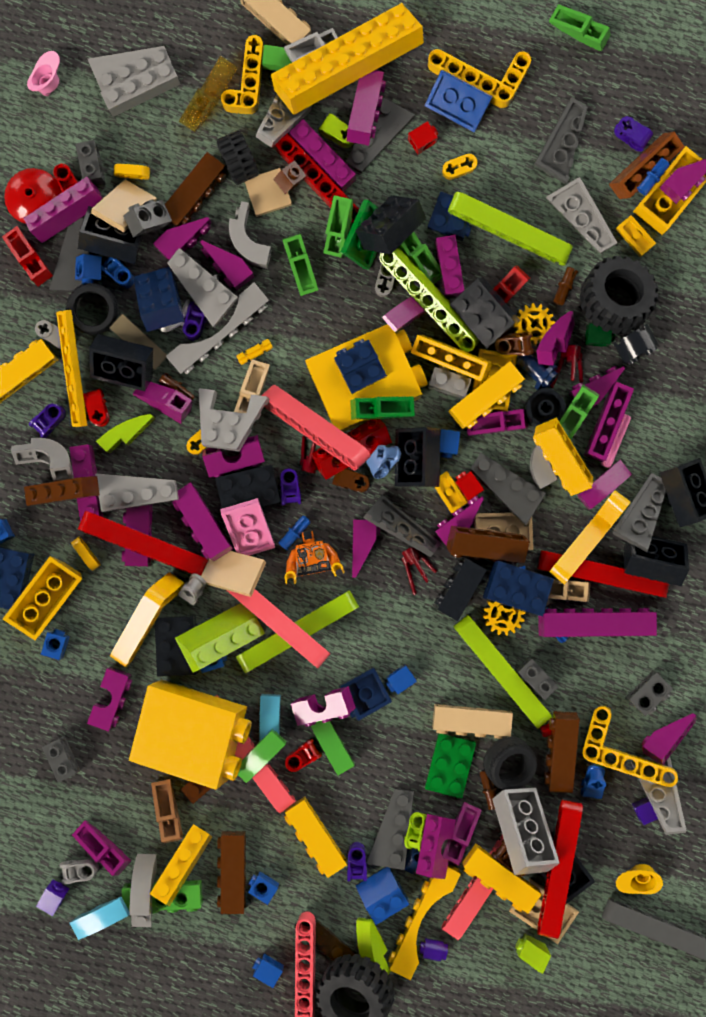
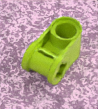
M328 114L318 129L320 134L343 148H350L354 144L347 142V138L343 139V136H347L348 125L335 115Z
M415 812L411 815L404 840L407 849L415 848L420 851L426 814Z

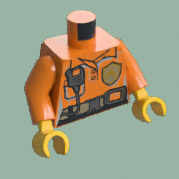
M313 531L302 532L303 544L296 545V548L291 550L288 557L285 583L287 584L289 578H293L294 584H296V577L330 570L336 576V570L341 569L343 574L345 571L337 552L330 544L323 543V541L315 542Z

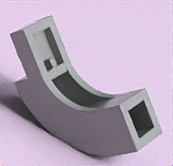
M241 201L240 207L237 206L235 218L237 220L229 219V233L232 243L238 254L245 261L254 266L268 269L272 252L271 246L255 243L247 236L246 225L250 205L248 202Z
M535 445L530 458V471L537 488L542 489L558 479L551 468L549 460L547 461L544 458L541 447Z
M31 438V444L11 446V452L16 465L43 462L50 465V472L54 482L73 479V469L68 452L58 442L47 438Z
M137 854L130 891L132 927L152 926V895H150V892L153 889L157 872V854Z

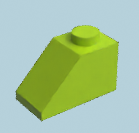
M524 934L516 943L515 949H517L518 957L543 974L551 954L544 942Z

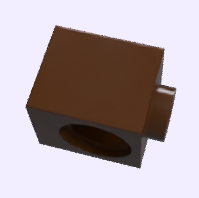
M294 160L283 168L273 180L283 193L287 194L303 181L306 174Z

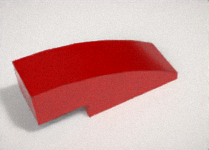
M18 226L2 236L17 261L38 287L53 277L46 264Z
M516 265L495 286L494 290L507 304L531 278Z

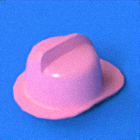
M48 51L39 58L27 81L29 90L39 91L48 97L58 87L59 77L57 69L60 58L56 52Z

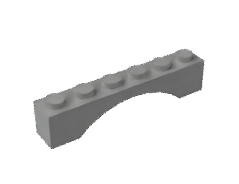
M255 282L239 294L238 304L233 316L218 333L201 342L179 344L166 355L167 359L180 374L184 372L187 375L195 368L193 364L197 360L200 362L205 360L209 356V350L212 348L217 350L224 344L222 340L227 335L231 338L239 331L237 329L242 323L246 325L254 319L251 315L256 311L260 314L268 307L266 303L269 299Z

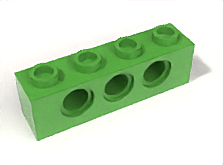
M202 880L185 881L178 894H185L187 899L180 900L178 895H176L170 906L165 905L152 896V914L158 913L160 910L174 913L180 909H186L188 912L201 909L203 904ZM126 883L122 888V898L130 912L131 883Z

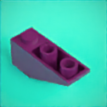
M706 159L678 168L662 184L660 189L676 204L680 199L685 201L693 193L690 189L694 185L698 187L706 179L704 177L706 173Z
M206 217L168 229L153 244L162 255L170 260L179 248L185 251L188 247L192 248L198 241L197 238L201 234L205 235L210 230L211 220Z
M203 240L200 241L203 247L200 250L207 259L211 257L214 261L212 266L215 270L225 275L226 278L223 280L230 289L234 287L237 291L254 278L253 272L242 258Z
M617 366L612 367L606 371V375L601 377L598 374L589 379L590 383L585 384L586 387L599 394L593 407L601 402L624 371V366L619 369ZM582 382L573 386V391L568 393L572 401L582 387Z
M153 382L149 383L146 391L136 389L133 392L134 396L182 424L192 410V400L177 390Z
M476 495L468 501V507L464 510L460 507L452 513L454 516L449 521L444 519L437 524L438 529L435 532L446 546L451 526L471 527L483 502V496L478 498Z

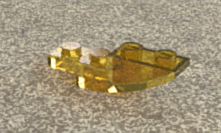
M220 56L201 89L198 88L179 122L196 132L214 110L221 99L222 93L229 88L228 83L238 67Z

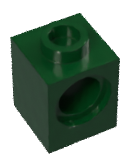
M592 323L586 326L585 345L608 347L611 345V342H614L615 334L612 333V330L608 332L603 331L602 327L599 325L596 327Z

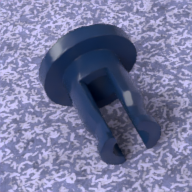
M531 355L521 356L516 363L517 367L520 366L526 374L536 381L534 388L537 390L549 388L558 376L556 372L557 365L554 364V366L550 365L548 367L547 365L538 364V359Z

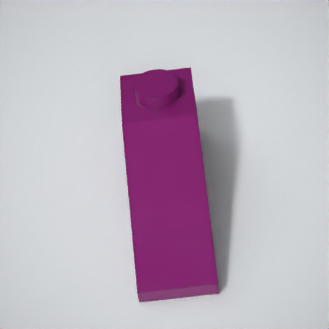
M353 520L352 578L357 577L376 541V536H380V527L368 520Z
M692 713L654 731L651 736L647 735L642 742L643 753L655 762L664 765L696 723V715Z

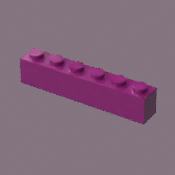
M564 608V612H557V609H545L543 617L538 616V633L542 637L657 636V612H650V608H638V611L631 612V608H619V612H613V608H601V612H594V608H582V612H575L573 608Z

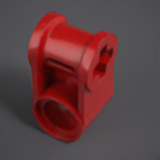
M61 163L55 166L53 174L60 186L61 192L66 191L79 182L66 164ZM63 171H68V175L65 178H60V174Z
M101 388L83 393L84 405L89 419L98 427L106 426L110 420L105 398L103 399L104 393ZM99 413L103 415L102 417H100V421L96 419L98 418Z
M313 738L307 740L287 755L285 765L289 771H299L323 755L313 744ZM296 757L300 762L297 766H291L288 762L289 759Z

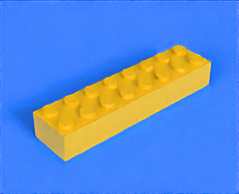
M401 3L272 73L271 78L274 91L291 113L295 115L359 78L424 43L423 26Z

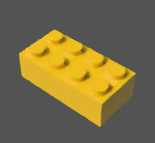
M685 146L659 178L660 181L655 183L647 196L634 209L633 213L663 235L703 187L706 179L698 187L694 185L690 189L693 193L685 201L680 199L677 204L660 187L678 168L703 159Z

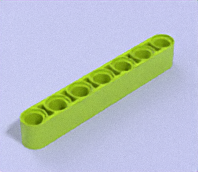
M455 192L448 208L450 214L551 262H559V265H566L573 246L464 193Z
M399 247L392 253L394 260L388 254L381 253L379 258L383 266L460 349L466 352L472 351L480 340L450 306L449 300ZM401 266L406 268L407 274L401 270ZM414 281L419 282L420 288L414 284ZM427 295L433 298V302L427 298ZM440 309H443L446 312L447 316L443 315L440 312ZM453 323L457 324L460 330L456 329ZM466 337L470 338L473 344L467 342Z
M349 590L294 623L311 636L357 609L359 605ZM275 633L237 655L236 659L244 673H247L292 646Z
M466 615L453 626L537 729L552 718V715L469 615Z

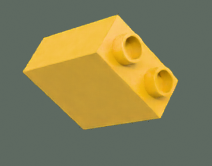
M387 324L305 360L331 423L341 431L345 432L370 420H351L350 400L414 397V401L421 398L422 392L420 388L427 386L428 382L419 364L413 367L409 365L405 353L411 351L412 346L404 329L394 332ZM361 339H364V341L369 340L387 377L351 394L334 361V357L337 356L336 352L343 348H346L347 351L354 348L353 344Z
M162 679L152 683L147 687L129 761L217 790L228 780L235 781L238 776L242 759L235 756L238 742L243 744L246 742L252 724L251 720L244 719L247 706Z

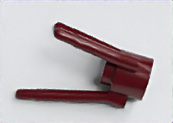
M568 345L566 352H561L556 372L559 376L563 362L566 359V362L572 363L571 381H574L576 363L578 362L579 381L583 383L581 347ZM557 378L551 384V389L554 388Z
M305 436L302 437L299 465H302V471L315 474L318 468L311 453L315 452L316 443L312 442L310 454L305 459Z
M411 547L402 552L404 557L401 560L405 565L412 593L416 595L408 562L410 565H416L426 583L429 580L418 561L422 559L434 573H437V570L421 551Z

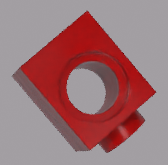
M428 121L408 133V141L417 155L437 143L438 131Z
M464 471L456 476L457 481L455 484L467 502L484 491L471 471L469 473Z

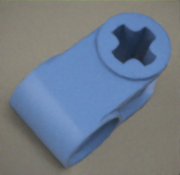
M377 446L366 461L375 479L385 477L399 461L401 456L400 448L398 446Z

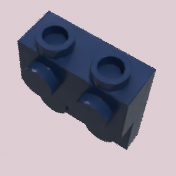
M440 191L427 228L447 236L455 235L456 239L463 241L464 236H469L472 226L469 225V222L448 212L453 196Z
M361 339L353 344L354 348L348 351L346 348H343L336 352L337 356L334 357V361L351 394L387 377L369 340L364 341V339Z
M374 667L339 685V688L349 686L356 707L350 713V717H355L358 721L392 702Z

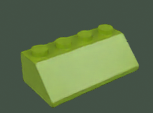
M240 603L175 637V640L192 672H196L264 635L265 632L257 617Z

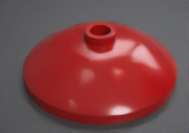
M37 168L24 169L16 173L9 180L4 194L5 204L9 213L16 220L26 224L24 217L61 194L58 182L50 173ZM32 190V194L27 196V192Z

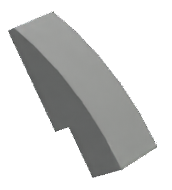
M333 28L320 34L315 32L285 46L284 50L290 61L294 62L335 40L338 36Z

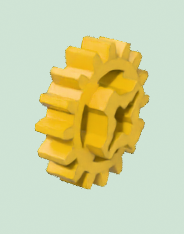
M532 303L530 308L527 305L523 307L524 312L522 310L517 312L519 315L517 317L521 321L513 328L518 329L515 333L531 332L532 334H537V337H531L533 346H536L537 341L540 342L555 321H550L553 314H547L548 308L542 310V304L535 308V304ZM543 319L546 321V327L543 326ZM536 321L537 325L532 328L530 325ZM522 322L525 323V330H524V331H523V329H522Z
M487 601L489 607L483 608L487 612V614L483 615V618L488 619L485 622L486 626L492 625L490 627L492 632L497 629L498 635L504 631L505 635L508 636V631L511 630L515 633V627L521 628L519 622L525 621L521 617V615L525 614L524 611L494 601ZM496 606V612L491 616L492 610ZM501 611H505L507 613L506 618L501 616ZM517 612L516 619L512 622L513 615ZM503 623L506 624V626H499L497 624Z

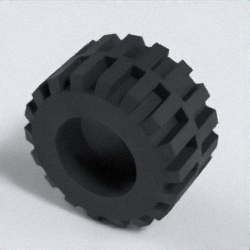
M239 130L217 139L220 154L236 185L258 176L255 160L243 134Z

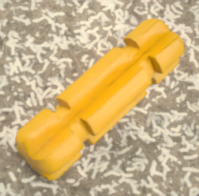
M266 339L261 342L262 344L259 345L258 343L245 350V353L238 354L237 359L239 363L243 365L248 362L247 360H252L264 354V351L271 350L273 346L270 340Z

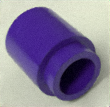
M427 938L424 939V942H420L419 954H422L423 959L440 962L441 960H446L448 944H444L443 941Z

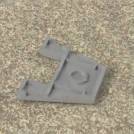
M199 388L202 445L209 448L240 452L252 431L253 424L260 418V412L265 405L267 406L270 399L267 396L251 395L247 413L214 410L217 392L215 390Z

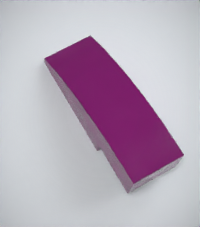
M411 296L386 313L382 318L396 332L408 326L413 320L421 317L426 311Z
M573 311L567 312L557 320L540 341L536 350L538 364L554 366L558 352H566L575 326Z
M525 409L489 413L485 417L480 415L476 419L478 423L470 429L467 427V434L471 436L529 429Z
M618 460L593 480L592 488L578 493L577 496L586 508L590 510L611 494L632 474L623 462Z
M466 802L463 803L455 819L453 839H447L441 850L442 857L449 859L448 863L454 866L460 865L482 811Z
M86 820L72 834L95 862H100L112 876H119L131 862L121 849Z

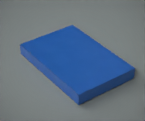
M441 70L424 106L475 132L493 96Z

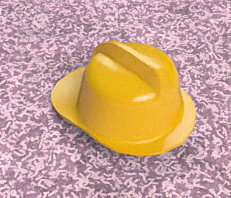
M647 864L635 865L629 871L622 873L616 880L618 890L628 894H654L661 890L663 886L661 876Z

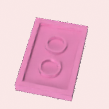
M258 498L220 509L237 553L250 556L275 548V543Z

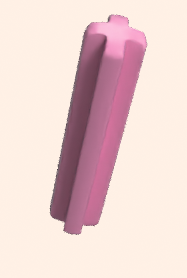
M627 414L623 416L606 461L601 462L603 467L610 468L613 464L631 420V417Z

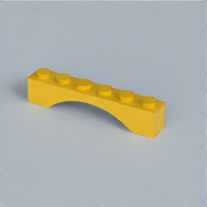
M448 864L445 879L430 878L429 881L425 880L421 888L423 893L420 899L417 898L412 908L414 912L405 921L404 927L406 929L397 938L396 945L398 946L395 952L391 951L387 962H389L390 971L409 980L412 979L419 964L416 941L421 921L436 901L453 892L461 875L460 869Z

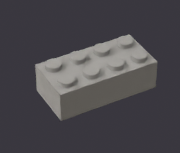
M508 789L501 791L492 800L514 875L548 872L560 864L537 789Z

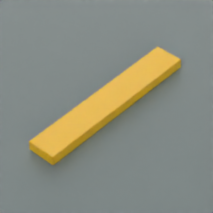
M72 310L58 311L56 315L71 422L73 427L87 426Z

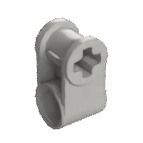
M46 320L39 321L35 326L36 334L61 349L58 326ZM42 328H48L49 332H43Z
M193 573L189 581L179 591L178 596L194 606L199 596L203 594L206 581L200 575Z
M94 859L70 860L59 864L63 873L62 884L91 880L99 870V864ZM85 866L90 867L92 873L86 872Z

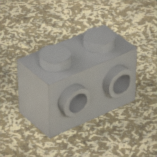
M439 366V368H434L428 388L464 399L467 395L471 378L459 372L457 374L450 372V369L447 367Z

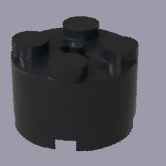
M648 324L644 325V330L638 328L621 338L620 344L617 341L613 343L624 363L628 362L631 365L640 359L639 355L645 352L648 355L657 350L656 345L659 343Z
M539 389L530 395L525 402L526 418L533 427L556 417L560 421L566 411L565 401L553 389ZM543 404L544 407H548V411L544 412L541 410Z

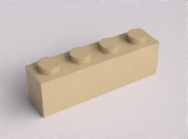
M240 0L241 4L286 45L311 35L310 25L306 21L298 19L294 10L291 8L287 9L283 5L282 0Z
M434 704L432 727L433 730H436V733L448 734V731L456 732V735L467 736V733H475L476 737L494 735V738L502 739L506 736L511 737L513 713L506 710Z

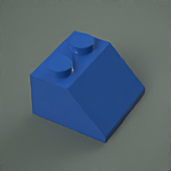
M384 867L368 877L367 881L363 880L356 885L363 904L375 925L409 905L407 895L392 870L388 867Z

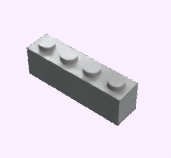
M167 60L100 93L112 117L181 84L170 60Z

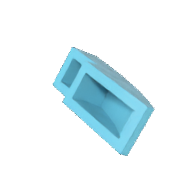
M261 694L259 741L272 728L280 735L281 695Z
M119 897L98 905L91 911L80 914L70 922V925L76 937L80 940L129 916L130 912L123 898Z

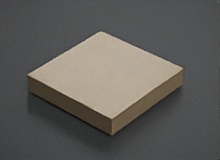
M280 168L259 174L257 177L245 182L256 217L292 206L289 193L284 194L273 180L281 171Z

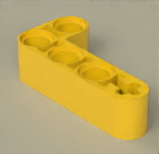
M251 35L246 40L241 90L230 89L224 91L221 95L223 108L227 112L254 114L258 110L264 47L262 39L257 35ZM254 45H258L255 49L256 54H253L252 48H254ZM255 63L257 67L249 68V65ZM249 82L256 83L253 87L247 86ZM228 99L235 100L232 104L226 103ZM249 100L254 102L251 106L245 105Z

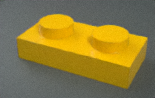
M632 215L616 227L617 232L639 257L643 256L656 244Z
M446 471L441 474L439 487L434 488L450 513H453L466 505L467 501L449 473Z

